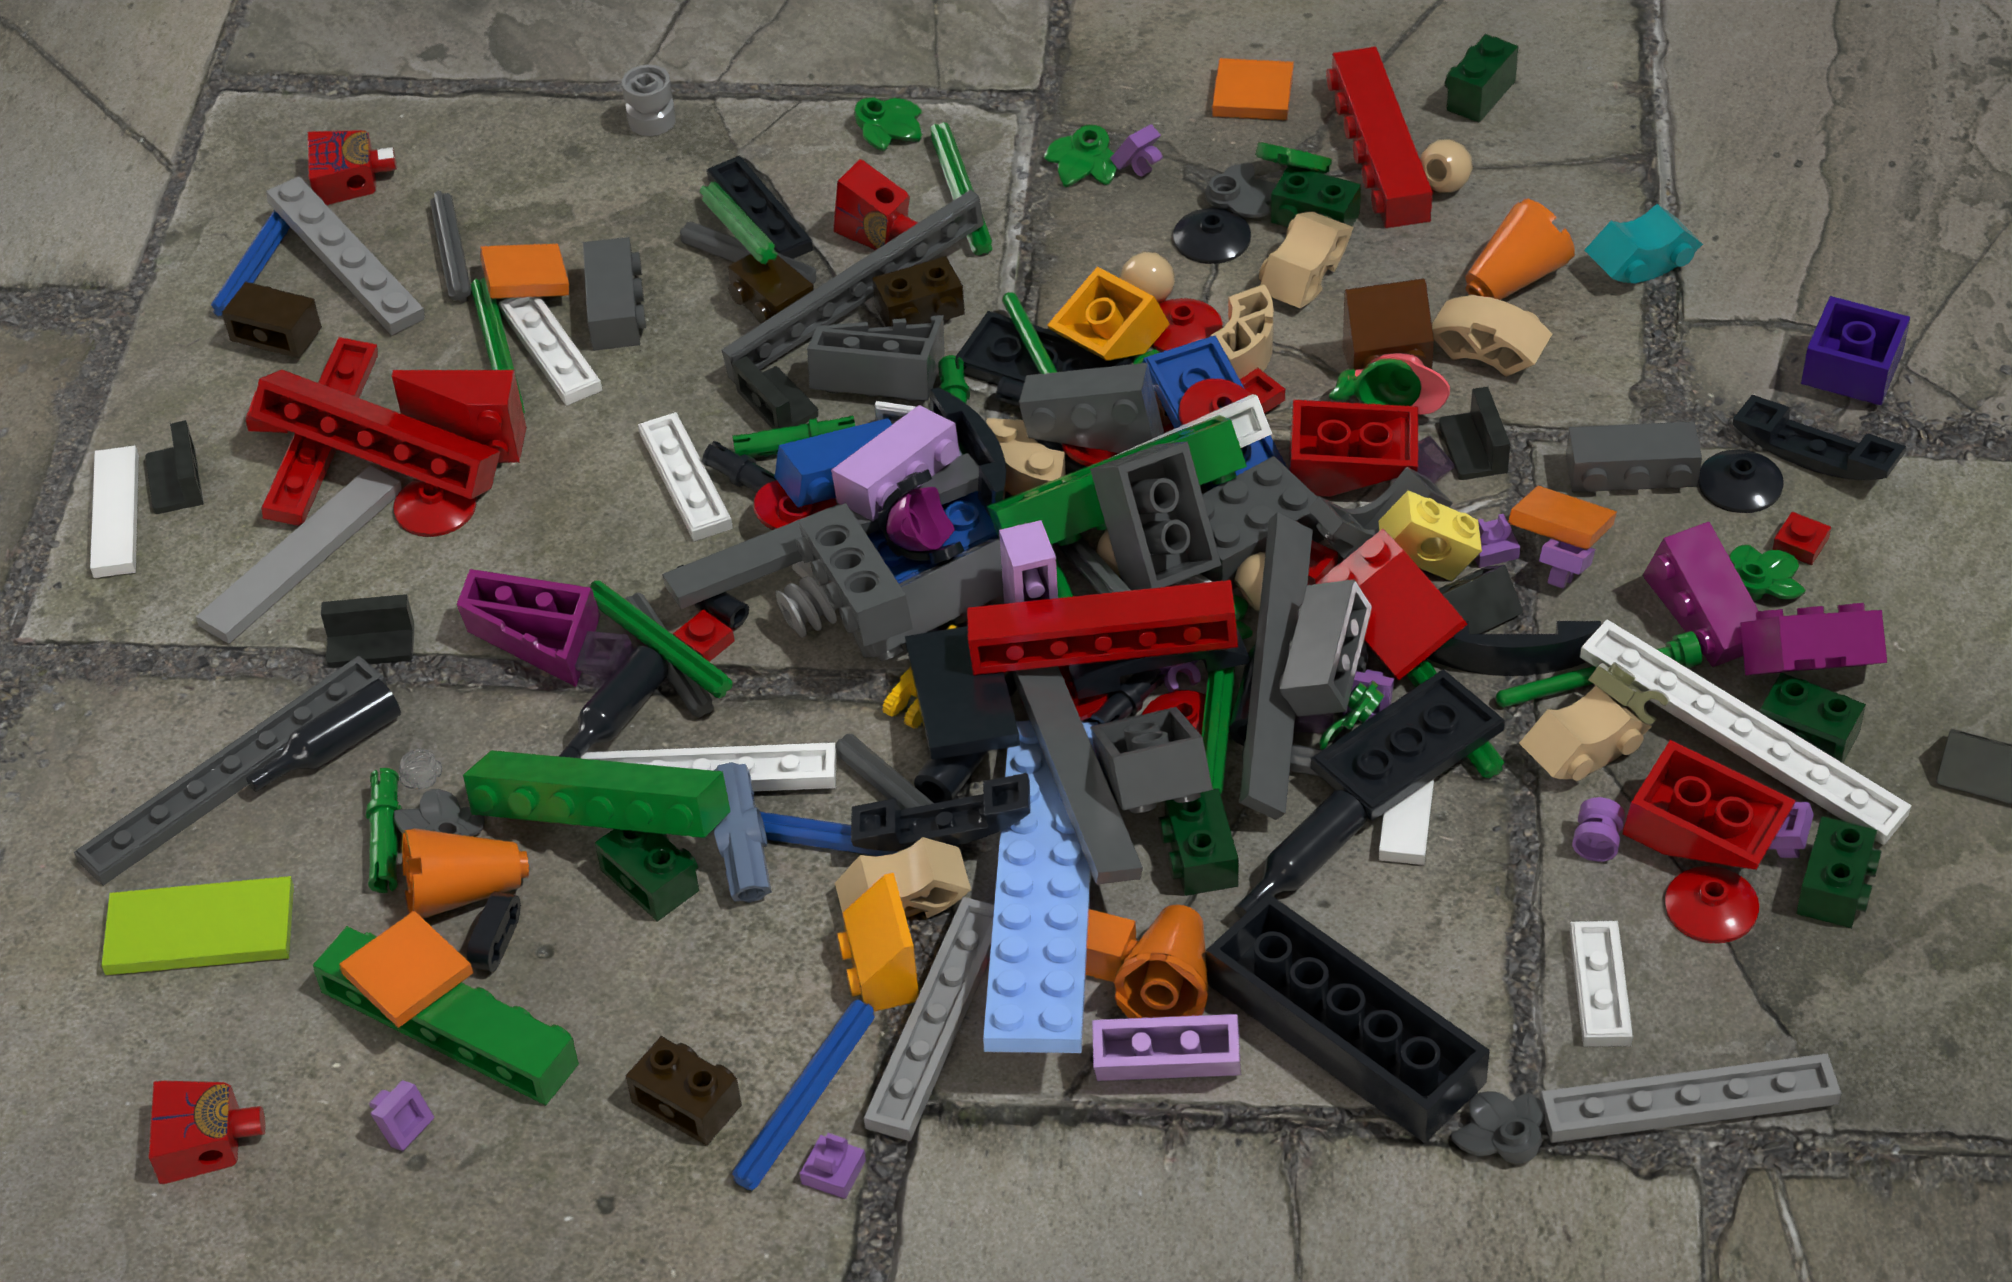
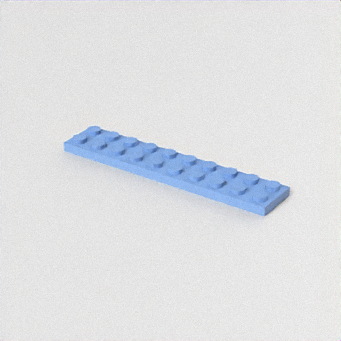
M1030 720L1016 721L1020 746L1007 748L1005 777L1028 773L1030 779L1031 813L1010 827L1000 831L983 1036L984 1052L1082 1053L1091 870ZM1082 722L1095 752L1090 727L1098 725V722Z

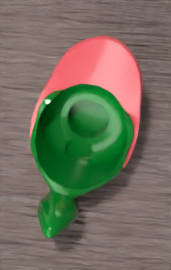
M1394 353L1385 354L1374 359L1365 369H1348L1343 371L1338 377L1335 388L1329 394V398L1337 402H1346L1355 395L1364 404L1417 406L1418 414H1430L1439 410L1445 404L1450 394V386L1443 376L1425 367L1418 357Z

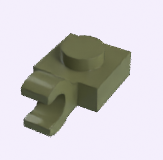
M1615 662L1610 667L1605 663L1600 664L1588 680L1622 705L1632 709L1642 722L1652 725L1656 718L1646 711V702L1650 699H1655L1666 706L1670 702L1668 696L1664 692L1655 689L1645 692L1640 691L1637 686L1632 684L1636 677Z

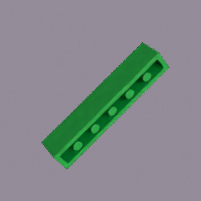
M1221 415L1212 417L987 506L998 538H1000L999 530L1040 520H1042L1050 543L1054 544L1057 542L1058 546L1068 545L1082 538L1081 532L1096 527L1098 531L1107 529L1090 469L1158 444L1188 441L1199 485L1212 481V484H1221L1234 479L1237 476L1235 471L1243 469L1247 465L1231 419Z
M491 750L463 774L471 815L705 838L731 812L723 771Z
M346 926L312 965L321 993L545 1106L579 1065L573 1037L564 1028L558 1025L549 1026L535 1019L524 1008L520 1006L510 1007L496 1000L487 990L481 987L474 989L462 982L397 1028L342 974L339 966L342 961L377 937L372 933L365 932L363 934Z

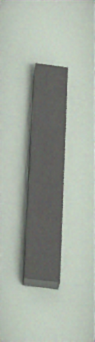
M970 189L721 349L728 378L735 383L733 362L747 356L761 370L813 336L816 326L830 325L874 296L873 277L927 262L983 226L984 222L979 195Z
M966 453L954 459L953 462L933 475V479L923 483L918 488L936 487L939 492L941 505L978 491L979 465L969 453ZM851 510L866 535L880 530L878 518L871 521ZM797 520L662 574L664 584L680 609H683L801 562L803 560L796 543V539L802 537L799 522Z
M1279 512L1269 519L1239 800V803L1275 820L1286 814L1295 711L1281 695L1279 680L1285 670L1289 655V642L1294 636L1298 621V608L1303 602L1308 584L1313 532L1312 529Z
M357 656L75 850L74 854L77 861L104 886L249 785L246 777L258 769H262L263 766L278 757L286 748L289 737L295 730L376 679L381 680L387 686L385 677L363 658Z
M1059 667L1010 671L1096 885L1141 879L1142 864Z

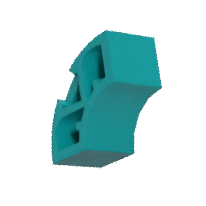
M1656 204L1646 214L1633 221L1619 223L1611 220L1584 251L1612 279L1623 283L1636 284L1664 275L1677 266L1687 265L1703 243L1674 215Z

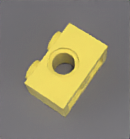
M1409 490L1378 521L1379 531L1384 529L1419 568L1450 581H1453L1482 552L1479 522L1477 519Z

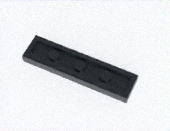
M741 156L706 169L708 180L716 182L775 244L774 250L778 254L794 259L813 251L812 239Z

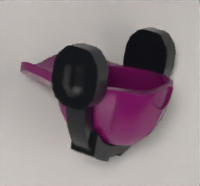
M929 469L912 473L896 483L898 488L885 501L882 511L878 513L880 531L882 530L887 541L886 544L898 557L904 556L915 561L930 560L932 565L953 559L956 555L964 552V548L960 541L942 546L954 532L955 528L942 508L938 489L936 487L914 489L933 479Z

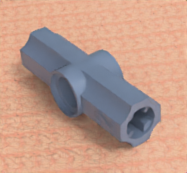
M733 762L721 764L713 771H723L731 812L713 830L719 852L724 857L729 891L734 902L744 901L749 903L762 900L764 896L772 891L763 848L767 847V837L761 813L755 805L751 775L746 764H735Z

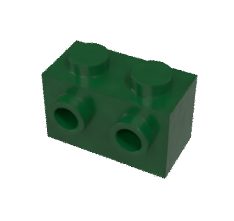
M1485 34L1475 46H1470L1462 61L1456 67H1451L1446 76L1445 87L1448 88L1446 110L1480 123L1515 83L1519 46Z
M1288 165L1271 193V223L1288 227L1290 222L1296 217V214L1315 212L1353 226L1360 214L1361 184Z
M1781 672L1761 706L1760 713L1841 763H1844L1860 734L1866 704Z
M1219 789L1201 792L1200 798L1190 802L1178 803L1174 799L1166 800L1165 816L1158 817L1159 831L1162 843L1171 844L1172 852H1168L1172 879L1180 878L1184 895L1188 896L1238 887L1239 858Z
M1824 816L1821 817L1802 883L1796 914L1852 928L1856 911L1866 913L1873 885L1865 884L1866 875L1876 876L1882 850L1873 848L1877 833L1876 829Z
M613 829L594 842L600 871L657 922L699 892L696 874L698 864L695 858L685 848L679 850L669 841L666 834Z

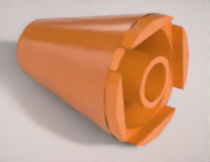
M1524 199L1522 202H1518L1511 208L1466 274L1467 293L1469 295L1502 300L1565 266L1575 256V246L1566 228L1559 232L1552 223L1557 217L1542 204L1531 199Z
M415 828L404 830L405 833L402 835L403 876H406L408 890H404L408 914L415 911L423 919L489 898L494 891L505 893L520 888L521 878H528L529 876L527 852L519 851L516 842Z
M1178 904L1165 907L1117 970L1114 981L1116 990L1114 997L1118 1007L1128 1018L1203 1015L1208 1000L1204 922L1200 914L1194 909Z

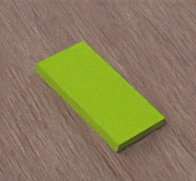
M291 876L109 893L101 965L104 974L116 975L289 958L294 884Z

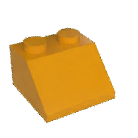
M1097 266L1047 326L1051 331L1108 361L1145 354L1169 326V322L1154 296Z
M894 873L884 874L842 913L845 931L837 933L842 960L851 959L853 966L851 969H846L851 996H860L861 1001L871 1005L874 1011L915 1003L919 996L914 945Z

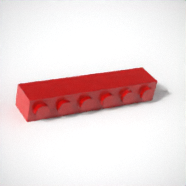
M1377 47L1332 53V68L1326 71L1328 89L1330 92L1335 91V105L1338 115H1344L1346 138L1353 139L1354 159L1356 164H1362L1364 187L1366 189L1371 188V203L1374 213H1380L1385 229L1431 222L1433 192Z
M279 370L259 378L251 413L253 418L469 499H473L492 488L500 450L285 370Z
M1231 580L967 608L968 643L973 675L1238 647Z

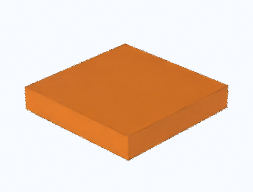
M1219 58L1212 116L1287 120L1294 62Z
M558 244L480 247V259L490 298L569 295V281Z
M1538 485L1511 509L1508 523L1587 550L1614 525L1617 511Z
M415 911L408 914L339 964L342 974L397 1028L473 974L471 963Z

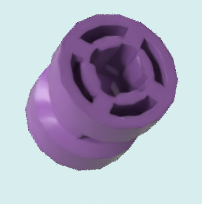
M1602 797L1585 800L1580 806L1578 815L1579 826L1575 829L1572 846L1575 852L1585 859L1596 862L1613 859L1618 852L1620 843L1619 833L1623 829L1625 820L1623 807L1613 800Z

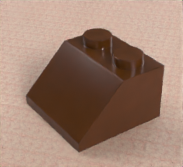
M1425 278L1345 289L1342 349L1349 369H1365L1374 359L1385 354L1394 353L1414 355L1422 361L1425 367L1432 369L1434 337Z

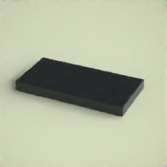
M987 311L955 359L956 361L960 357L963 360L964 375L997 386L1003 376L1025 383L1027 375L1040 374L1011 318L991 311ZM1033 325L1057 372L1132 364V356L1106 361L1049 329Z
M968 626L905 636L907 654L931 760L1020 746L1019 731L1004 673L973 675L968 643Z
M1442 669L1311 758V769L1335 790H1342L1354 796L1365 809L1367 818L1373 821L1504 731L1505 719Z

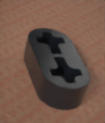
M497 891L491 893L469 940L467 960L471 963L472 968L491 972L498 968L519 921L521 909L519 896Z

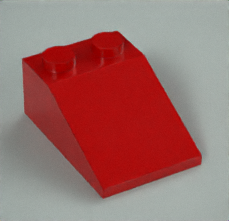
M514 370L392 371L391 376L401 414L500 450L498 463H520L526 424Z
M1293 399L1289 471L1316 496H1333L1396 479L1406 467L1418 472L1417 406Z
M1381 529L1372 538L1368 539L1361 547L1339 565L1331 569L1328 574L1316 583L1322 584L1355 579L1372 606L1364 642L1398 680L1403 678L1468 625L1409 555L1384 529Z
M1670 740L1632 800L1622 834L1663 855L1757 870L1793 809L1796 800Z

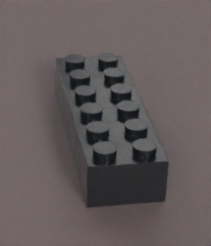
M1269 893L1206 949L1207 984L1423 1143H1426L1487 1083L1490 1050Z

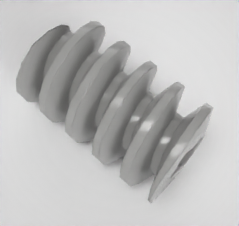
M803 577L799 581V586L790 583L784 588V593L776 590L777 604L784 619L801 638L807 635L805 627L807 622L816 631L821 630L820 616L822 615L831 624L836 623V613L828 600L825 585L819 586L815 578Z

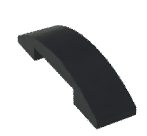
M940 388L931 389L930 411L955 423L958 443L961 442L966 452L979 465L978 499L991 518L987 506L1005 499L1006 463L1000 443L989 425L969 405Z
M1753 394L1733 418V426L1768 452L1807 470L1838 478L1853 480L1887 478L1906 452V446L1868 433L1858 443L1790 420V407Z
M1466 621L1467 626L1427 658L1458 670L1495 676H1529L1557 672L1587 662L1580 658L1581 647L1601 626V621H1557L1555 634H1469V623Z
M1237 630V648L1074 664L1068 667L1077 697L1082 699L1120 691V676L1202 660L1206 671L1211 672L1249 664L1250 660L1239 630Z
M1028 773L983 781V794L908 809L900 810L895 798L852 806L851 842L854 847L900 852L911 847L922 837L957 846L993 835L1010 827L1031 813L1030 779Z

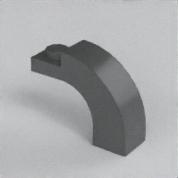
M1406 467L1380 497L1365 506L1346 509L1318 496L1308 510L1318 519L1319 523L1316 525V528L1320 531V534L1346 559L1368 539L1379 532L1378 521L1408 490L1425 498H1431L1449 508L1453 502L1428 477Z

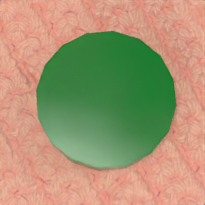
M1258 142L1255 153L1257 158L1266 161L1309 169L1310 171L1323 174L1330 173L1333 160L1324 156Z

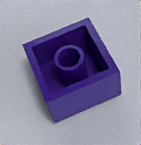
M1830 296L1807 347L1801 384L1882 405L1904 352L1910 316Z

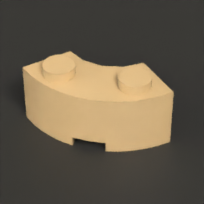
M1315 212L1296 214V217L1288 226L1284 242L1275 252L1269 254V257L1263 262L1259 272L1260 285L1265 284L1272 298L1298 308L1306 306L1322 291L1321 282L1327 269L1335 272L1347 247L1353 227Z
M1265 284L1228 297V323L1224 328L1211 334V336L1216 335L1239 379L1256 368L1264 372L1272 356L1274 309L1272 297Z
M1477 295L1462 296L1446 301L1432 323L1434 340L1452 360L1462 358L1480 360L1495 367L1505 377L1535 365L1552 336V333L1540 322L1534 313L1524 311L1502 300Z
M987 418L986 423L994 432L1004 454L1006 463L1005 490L1011 495L1015 496L1066 475L1065 452L1048 449L1036 442L1034 438H1028L1023 420Z
M1595 686L1583 698L1571 706L1559 710L1547 709L1519 744L1553 778L1579 781L1588 774L1608 765L1622 754L1629 755L1635 752L1643 742V735L1652 726L1642 722L1628 706L1622 705L1602 689Z
M924 837L911 847L895 854L878 857L859 855L835 882L842 913L884 874L894 873L906 917L925 912L927 918L932 917L951 907L971 891L960 848Z

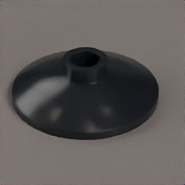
M1207 208L1191 212L1180 219L1174 228L1173 240L1177 250L1186 258L1204 264H1219L1234 260L1247 250L1251 242V230L1248 223L1234 212L1225 209Z
M1736 449L1722 451L1709 457L1700 468L1698 484L1705 498L1715 506L1730 512L1754 513L1769 508L1780 498L1784 480L1780 469L1769 458L1753 451Z

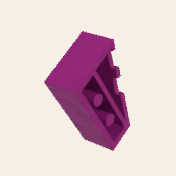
M1706 522L1663 538L1642 576L1684 631H1693L1701 647V652L1712 667L1742 657L1743 647L1740 623L1756 620V612L1759 610L1711 523Z
M469 569L456 604L467 632L576 687L601 616L592 588Z
M1864 603L1837 605L1838 613H1824V606L1797 608V615L1783 616V609L1756 612V620L1740 623L1745 676L1887 663L1882 610L1865 611Z

